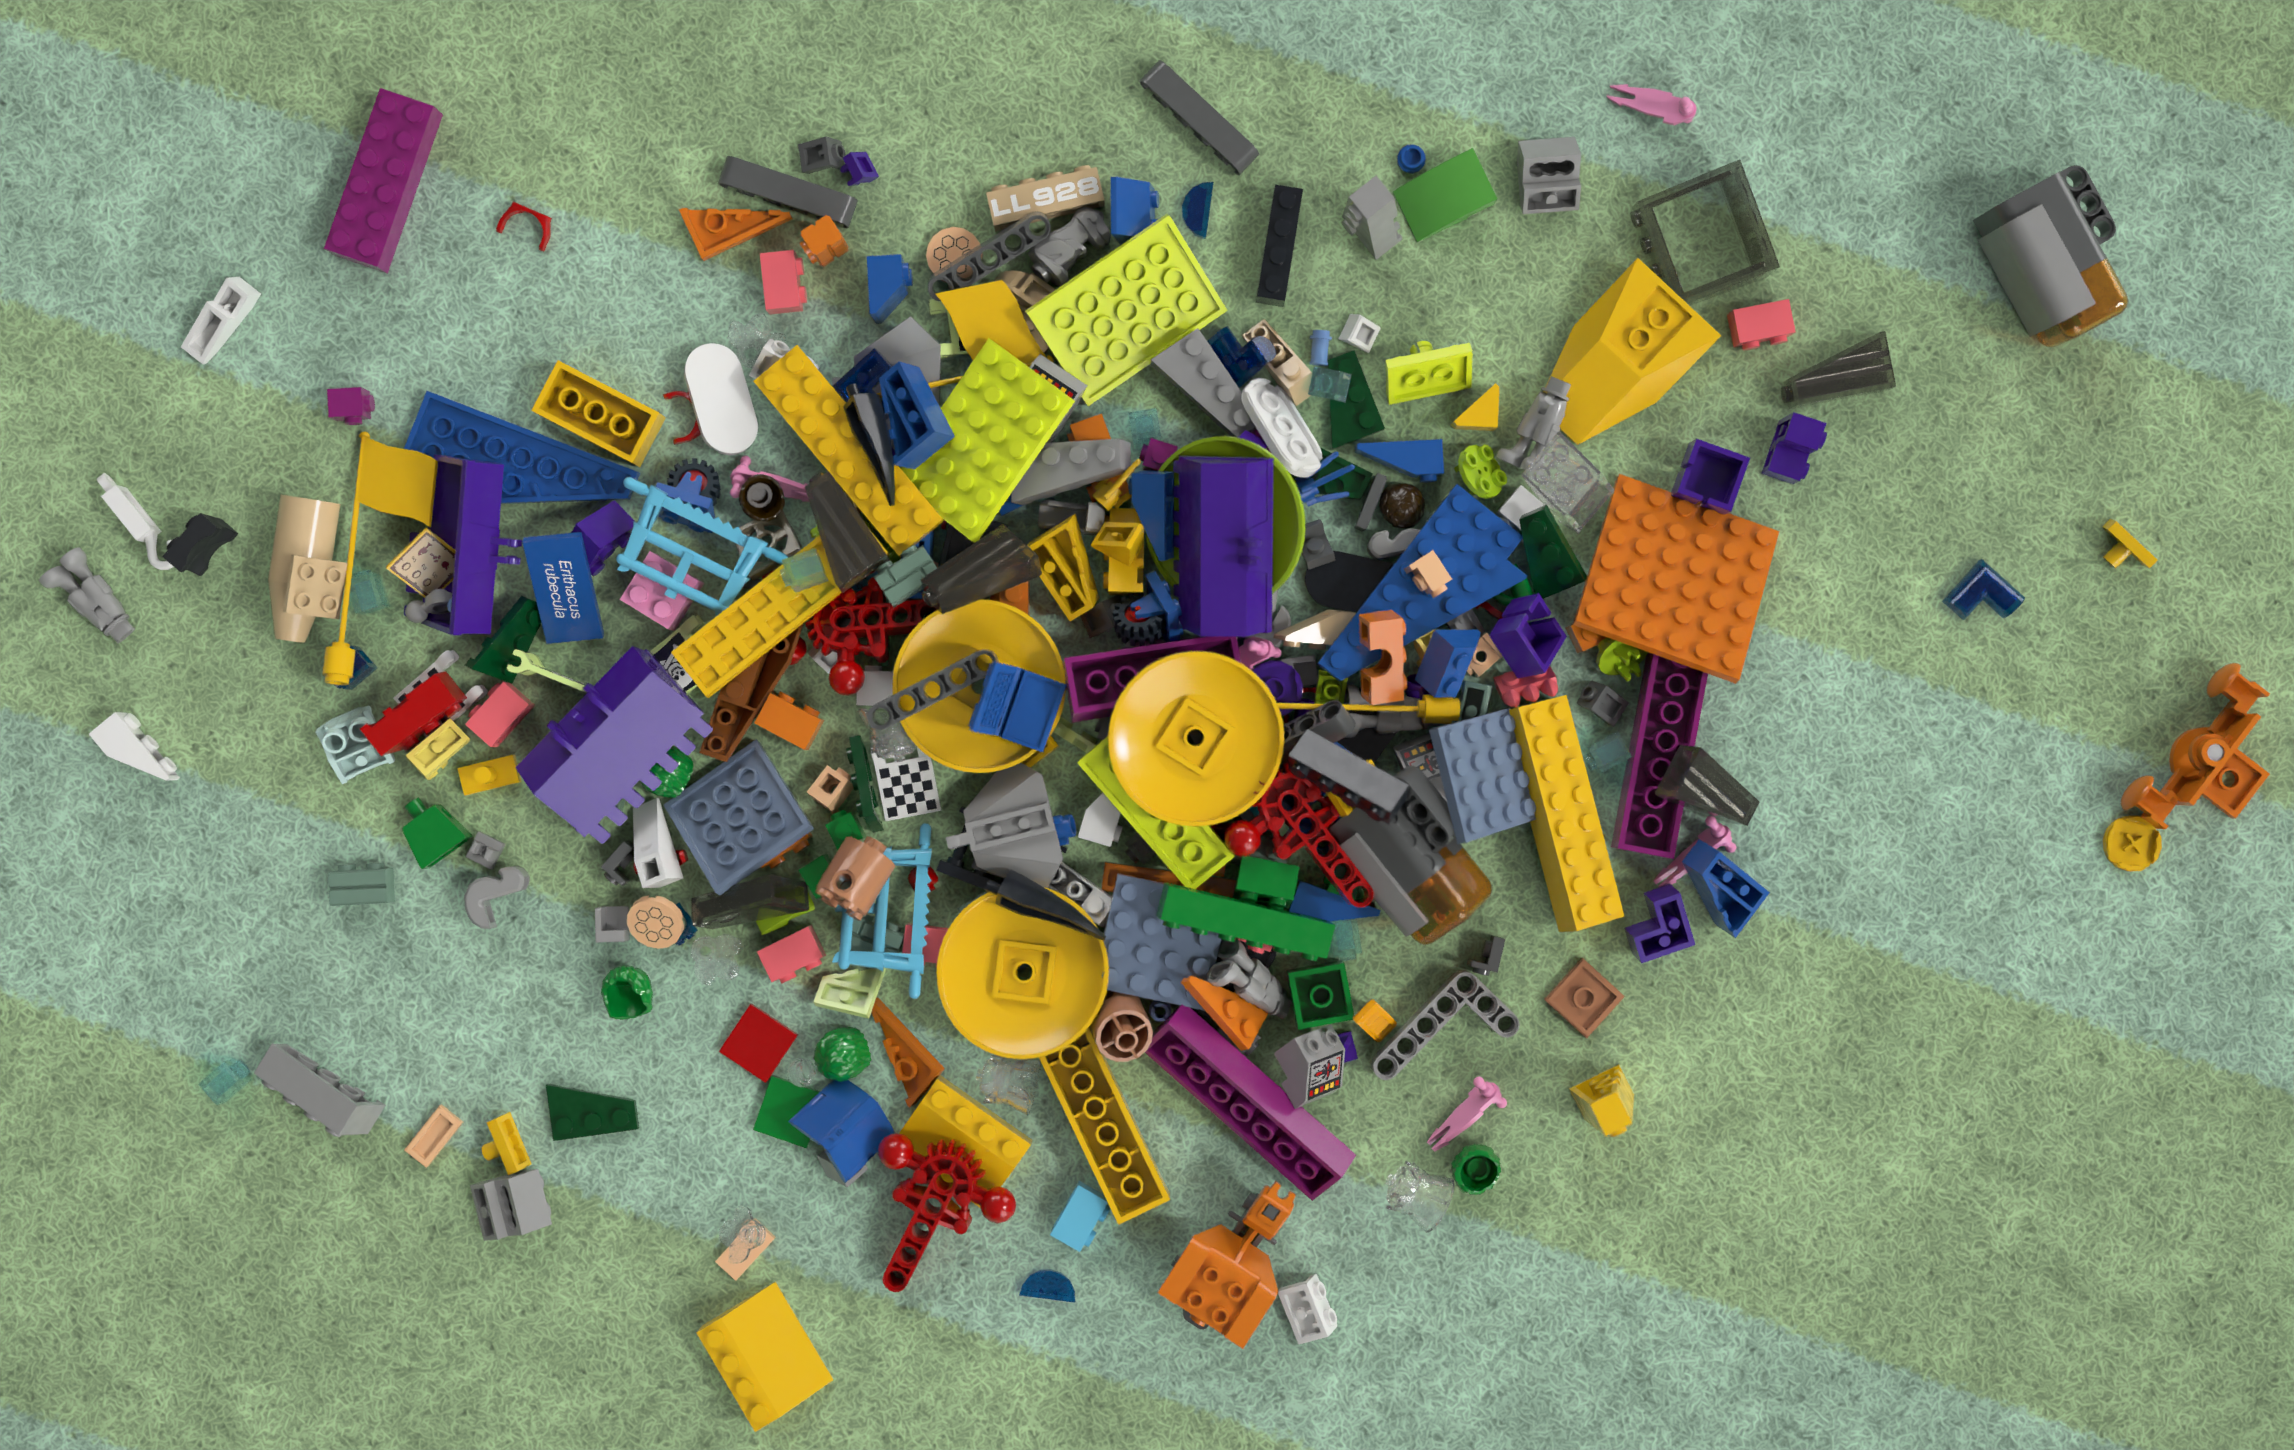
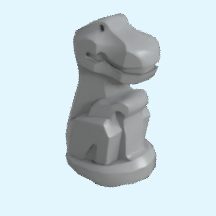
M1082 207L1075 212L1071 222L1049 233L1044 240L1031 247L1028 255L1034 263L1031 266L1034 274L1046 283L1051 281L1058 287L1068 282V271L1075 265L1078 259H1083L1087 255V249L1083 246L1085 242H1090L1095 249L1105 248V245L1107 246L1110 243L1111 234L1104 223L1103 213L1092 208Z

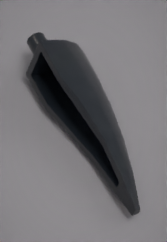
M857 384L848 385L846 389L850 399L843 408L851 431L866 454L889 506H894L895 476L893 454L880 397L876 393L860 394Z
M1014 870L1008 872L1002 885L991 880L986 884L985 891L996 895L995 904L1021 916L1038 918L1063 925L1103 941L1106 939V936L1074 907L1048 889Z

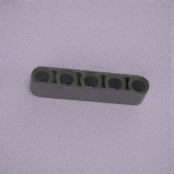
M1158 60L1139 81L1144 89L1148 88L1153 93L1152 96L1165 109L1168 107L1174 112L1173 116L1185 127L1189 126L1194 131L1193 135L1206 147L1208 145L1215 150L1214 154L1226 165L1230 164L1236 170L1235 174L1241 175L1259 156L1258 150L1248 139L1163 61Z
M733 156L726 157L718 184L724 188L729 186L737 189L736 192L751 197L756 195L762 197L763 201L778 206L783 204L789 206L790 210L805 215L808 213L816 215L817 219L825 215L830 216L833 222L843 224L844 228H849L858 202L857 199L847 194Z
M1039 211L1029 213L941 268L929 278V295L934 300L941 301L935 294L938 292L933 289L935 281H946L949 285L947 291L969 287L1038 244L1050 233L1048 217ZM1035 219L1043 220L1045 223V228L1040 233H1034L1029 229L1030 223ZM1011 234H1016L1021 238V243L1016 248H1010L1005 244L1006 238ZM987 249L993 250L997 254V258L992 263H986L981 259L982 252ZM968 265L972 268L973 273L968 278H962L956 272L958 267Z
M983 649L873 705L867 713L868 723L874 729L883 730L984 678L987 671L981 670L977 665V659L980 655L986 654L990 656L992 663L993 661L999 662L998 656L989 649ZM955 668H961L966 672L967 677L963 684H957L952 680L951 674ZM935 681L940 685L941 691L939 696L931 697L927 694V683ZM903 695H910L914 699L915 706L911 711L904 710L901 707L900 699ZM878 708H883L888 712L889 720L886 724H880L875 720V712Z
M1339 701L1327 702L1283 725L1284 747L1279 766L1280 769L1283 768L1284 763H1288L1289 754L1307 729L1332 743L1352 733L1356 722Z

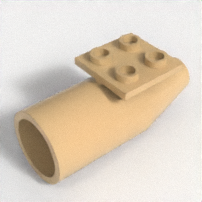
M280 495L268 578L275 639L305 643L316 617L339 619L347 563L332 561L341 504Z

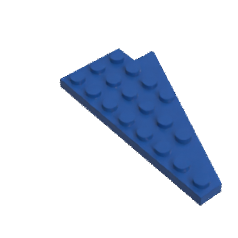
M426 391L404 449L418 451L434 458V454L504 464L501 504L630 500L633 491L626 488L623 481L627 477L638 481L640 475L639 472L429 391Z
M1456 484L1321 657L1317 665L1335 679L1341 681L1381 659V649L1369 650L1360 642L1359 614L1393 610L1405 621L1406 634L1403 635V646L1525 580L1527 575L1507 560L1521 542L1523 536ZM1434 550L1452 580L1445 584L1448 589L1434 598L1431 594L1427 595L1425 590L1420 591L1413 581L1415 575L1412 571L1406 573L1404 568Z

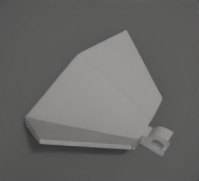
M910 316L854 356L855 378L835 377L832 379V387L835 390H847L846 387L848 385L857 384L860 394L881 393L879 378L899 361L920 367L927 383L941 380V345ZM941 386L930 388L939 404ZM880 398L884 410L883 399ZM884 410L888 430H890L891 425L889 420V414L885 413ZM890 439L891 447L895 450L894 442Z
M1018 763L994 774L964 810L967 832L946 837L948 849L951 850L970 844L971 852H973L976 865L979 868L1003 878L1007 876L1010 870H1014L1042 887L1048 888L1063 861V855L1043 775L1022 763Z

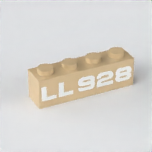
M1089 165L1077 167L1074 169V172L1064 175L1063 172H1054L1046 176L1047 179L1035 181V178L1021 180L1019 185L1016 186L998 185L991 188V192H986L995 232L1004 230L1034 211L1042 212L1048 219L1073 214L1082 207L1095 209L1105 206L1097 167L1090 168ZM1035 219V220H1033L1031 223H1035V222H1039V221H1043V220Z

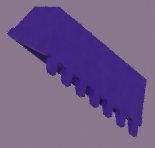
M434 454V459L438 461L432 523L431 527L428 526V529L455 549L453 581L445 588L447 592L452 593L451 613H429L427 619L421 622V624L449 635L491 634L497 563L520 565L521 558L517 556L498 555L499 545L514 548L522 547V540L500 537L499 522L504 464ZM411 532L409 542L415 539L420 532ZM406 584L407 592L418 593Z
M1179 456V460L1173 461V471L1179 473V485L1173 486V496L1179 498V510L1173 511V520L1179 523V535L1173 536V545L1179 548V560L1173 561V570L1179 573V584L1173 585V594L1179 597V605L1182 611L1179 621L1183 630H1188L1198 636L1247 637L1259 633L1272 632L1273 458Z

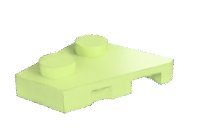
M1060 716L1059 722L1053 731L1054 733L1086 753L1096 746V738L1085 731L1081 735L1072 731L1071 728L1074 724Z
M875 968L863 971L853 969L843 974L835 973L823 976L814 999L815 1006L869 1019L886 968H883V972Z

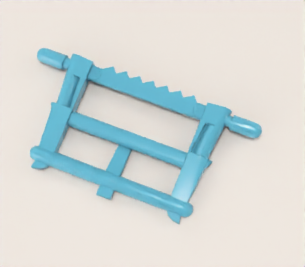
M627 477L623 481L626 488L642 496L645 495L646 499L638 522L633 521V530L624 554H618L616 557L617 563L620 564L617 570L624 572L632 570L667 587L664 595L675 599L679 593L715 611V615L718 616L733 604L744 584L750 580L747 576L761 554L781 565L788 560L786 554L770 546L767 547L768 543L766 541L743 534L739 527L733 529L729 522L723 524L719 517L713 519L709 512L703 514L700 507L693 509L690 502L683 504L680 497L672 499L659 488L650 485V488H648L647 485L631 477ZM664 507L744 547L734 570L732 571L652 531L651 529L661 508ZM645 541L682 558L673 577L637 560ZM691 563L728 581L719 600L683 583Z
M927 823L920 826V849L892 850L891 846L886 848L883 853L895 866L916 867L911 954L884 952L890 877L876 898V903H873L868 914H875L872 952L851 951L853 918L845 913L846 909L842 906L837 905L835 908V912H842L839 952L834 955L832 963H838L841 969H847L849 965L879 969L882 972L883 968L912 972L909 982V996L912 999H917L920 996V974H924V954H922V950L927 945L924 936L928 934L924 926L929 923L925 915L929 913L926 905L930 903L927 894L931 891L927 884L931 882L928 875V867L930 868L932 848H929L931 826Z

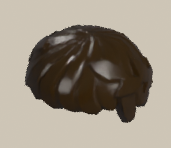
M757 474L749 477L739 492V503L742 510L748 517L756 521L768 522L776 519L785 506L783 489L773 477Z
M1395 483L1389 485L1382 492L1379 507L1384 519L1392 524L1393 527L1412 528L1420 522L1424 514L1425 500L1416 486L1407 483Z

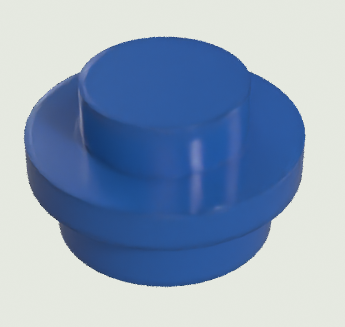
M1417 145L1404 146L1397 156V163L1400 169L1410 174L1419 172L1426 161L1424 151Z

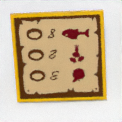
M426 527L386 566V569L425 598L431 591L445 589L453 581L455 549Z

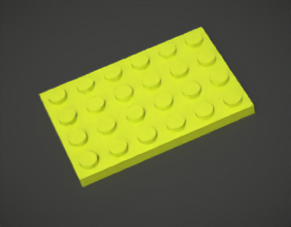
M1166 214L1025 312L1062 369L1088 385L1081 398L1087 406H1090L1151 364L1152 358L1197 328L1199 330L1228 310L1172 218Z
M988 338L941 407L955 437L915 470L905 467L900 468L945 521L968 539L977 543L1075 400Z

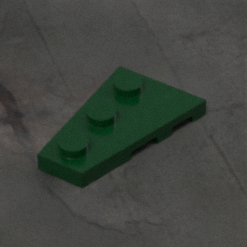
M1355 350L1329 359L1327 362L1332 450L1383 431L1385 427Z
M1320 448L1322 451V460H1324L1326 457L1332 454L1331 452ZM1338 456L1309 479L1313 478L1316 481L1353 463ZM1353 464L1355 466L1353 470L1317 487L1318 495L1347 491L1349 496L1344 498L1360 500L1373 473ZM1290 473L1294 482H1296L1295 478H1297L1298 476H1295Z
M1547 504L1522 515L1519 522L1534 594L1539 593L1542 599L1585 582L1587 575Z
M521 596L500 621L499 630L492 638L487 637L481 644L483 649L475 659L470 657L465 666L513 684L517 673L510 672L507 666L508 664L515 667L520 666L521 658L513 655L514 650L527 653L541 625L537 602Z
M861 735L849 737L851 747L846 748L849 763L854 764L855 773L851 774V780L854 790H858L860 800L856 801L858 816L865 819L873 833L883 831V823L874 811V808H877L879 805L874 787L870 786L869 783L873 781L865 742Z
M546 1084L553 1141L639 1129L636 1100Z

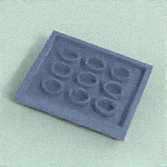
M1511 708L1429 730L1457 844L1467 843L1536 820V805L1530 798L1528 790L1529 777L1523 770L1521 762L1522 749L1516 742L1514 734L1515 720L1509 713Z
M757 739L730 757L728 762H723L686 788L679 796L672 798L664 804L681 836L718 895L729 890L814 830L797 800Z
M1117 873L1104 931L1106 936L1104 943L1109 959V983L1107 990L1176 1005L1183 1004L1186 1007L1204 1010L1181 984V981L1188 976H1194L1209 982L1207 974L1210 968L1216 964L1221 939L1218 938L1219 933L1208 931L1207 935H1201L1191 932V927L1180 924V928L1175 929L1162 925L1163 920H1160L1156 913L1164 883Z

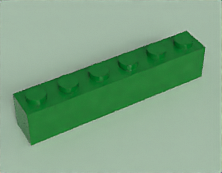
M1164 882L1156 916L1163 920L1162 925L1179 929L1181 924L1191 927V932L1201 935H1207L1208 931L1219 933L1218 938L1226 941L1235 942V938H1241L1246 940V945L1256 948H1262L1263 944L1274 946L1273 951L1290 955L1291 950L1301 952L1300 957L1312 961H1317L1318 957L1327 959L1335 929V924L1328 920Z

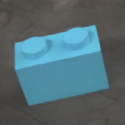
M1079 1181L1052 1227L1050 1235L1079 1252L1084 1245L1089 1247L1096 1235V1232L1093 1230L1098 1220L1103 1222L1110 1210L1105 1196Z

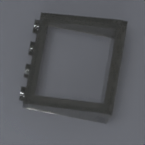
M1741 160L1731 162L1637 201L1632 207L1633 211L1630 213L1631 220L1635 228H1640L1643 237L1640 239L1641 248L1645 255L1649 254L1652 261L1650 269L1689 306L1766 279L1780 268ZM1719 183L1749 267L1684 292L1653 208L1698 189Z

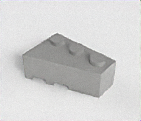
M1376 175L1349 196L1342 215L1344 219L1342 224L1350 235L1354 233L1357 235L1376 260L1402 240V236L1397 232L1400 229V224L1397 221L1394 223L1393 220L1398 216L1395 199Z

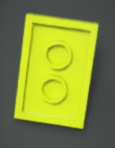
M1419 341L1417 345L1420 353L1413 344L1410 348L1411 355L1385 360L1386 396L1389 405L1472 388L1473 351L1470 343L1433 350L1430 342Z

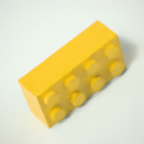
M557 360L531 410L638 467H641L666 419L659 412Z

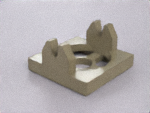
M783 510L774 520L768 522L753 520L739 527L742 533L749 537L754 532L757 533L756 538L759 539L766 535L772 536L773 540L770 545L772 548L776 547L777 541L787 537L786 548L782 553L788 556V560L801 550L802 545ZM770 525L778 526L781 529L773 533L765 530L764 527ZM735 543L741 556L744 547ZM771 559L766 562H756L749 576L754 581L777 569L781 564Z

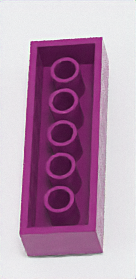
M382 88L379 89L326 240L325 250L334 256L388 274L443 114L438 109L427 103Z
M1202 637L1064 658L1063 666L1072 723L1111 717L1121 692L1135 675L1151 663L1166 656L1187 651H1205L1221 654L1241 663L1237 638Z

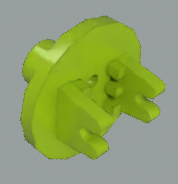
M1486 444L1482 446L1471 445L1460 453L1458 465L1454 467L1456 473L1460 471L1463 481L1471 490L1468 493L1484 499L1497 496L1501 492L1502 486L1507 483V476L1500 469L1491 447Z
M1608 637L1598 644L1600 651L1597 654L1596 663L1601 672L1606 675L1620 674L1626 681L1631 680L1630 673H1634L1637 677L1641 676V669L1638 664L1644 660L1648 652Z

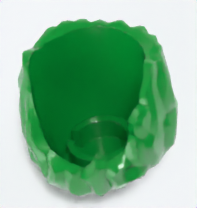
M672 746L667 753L679 763V766L672 773H669L658 763L650 769L662 781V784L655 791H652L641 782L644 789L657 796L676 798L683 792L684 787L687 786V782L690 780L693 772L692 758L677 747Z
M623 965L610 970L603 979L601 995L610 1018L625 1020L651 1012L653 1008V991L651 980L646 972L634 966Z
M842 1027L825 1033L816 1045L813 1058L815 1060L814 1064L821 1075L828 1079L842 1082L856 1077L870 1065L871 1053L869 1052L868 1041L856 1027Z
M1473 1144L1463 1147L1462 1151L1454 1157V1161L1451 1163L1452 1177L1456 1182V1186L1459 1187L1461 1192L1471 1195H1481L1485 1190L1493 1189L1501 1173L1500 1159L1494 1153V1150L1486 1145Z

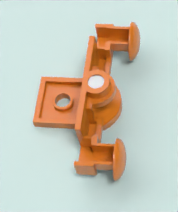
M2230 663L2220 668L2207 685V695L2212 698L2222 693L2230 701L2210 727L2190 729L2175 740L2169 758L2170 769L2173 775L2160 792L2152 786L2154 782L2152 776L2139 777L2124 791L2121 797L2122 809L2128 810L2136 806L2144 812L2141 817L2156 829H2167L2168 825L2163 821L2175 805L2194 806L2202 795L2230 818L2236 819L2270 775V773L2237 749L2261 718L2257 713L2247 714L2248 710L2257 698L2268 697L2270 693L2255 681L2250 682L2239 674L2240 664ZM2226 771H2231L2235 776L2234 784L2230 787L2225 786L2222 782V776Z

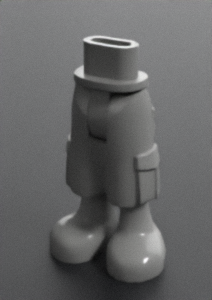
M1551 376L1546 388H1541L1542 391L1535 398L1528 413L1526 412L1522 417L1523 419L1517 428V434L1521 435L1517 444L1512 449H1500L1497 452L1496 458L1542 478L1545 473V466L1543 464L1547 447H1553L1557 440L1569 400L1566 395L1571 384ZM1532 441H1535V447L1531 455L1527 457Z
M80 547L67 552L59 561L61 566L51 568L40 577L39 582L43 587L47 589L60 587L70 594L67 601L77 613L86 617L104 635H110L117 643L122 642L135 630L128 621L129 615L126 614L122 603L113 595L111 587L101 575H93L87 565V555ZM71 572L75 573L81 579V581L83 582L81 586L74 579Z
M1355 685L1346 686L1344 704L1371 705L1361 696L1358 687ZM1404 696L1403 701L1377 705L1417 706L1419 698ZM1376 711V715L1349 713L1355 720L1356 725L1352 733L1345 738H1352L1365 728H1374L1377 734H1394L1399 731L1427 729L1428 726H1440V724L1423 723L1422 718L1417 717V713L1411 711Z
M1235 938V942L1222 941L1218 957L1223 961L1214 964L1210 968L1207 980L1216 987L1233 983L1235 993L1246 1002L1256 1005L1270 1015H1277L1281 1019L1285 1018L1291 1007L1292 1000L1286 996L1287 992L1282 988L1280 981L1271 975L1267 967L1258 959H1250L1244 945Z

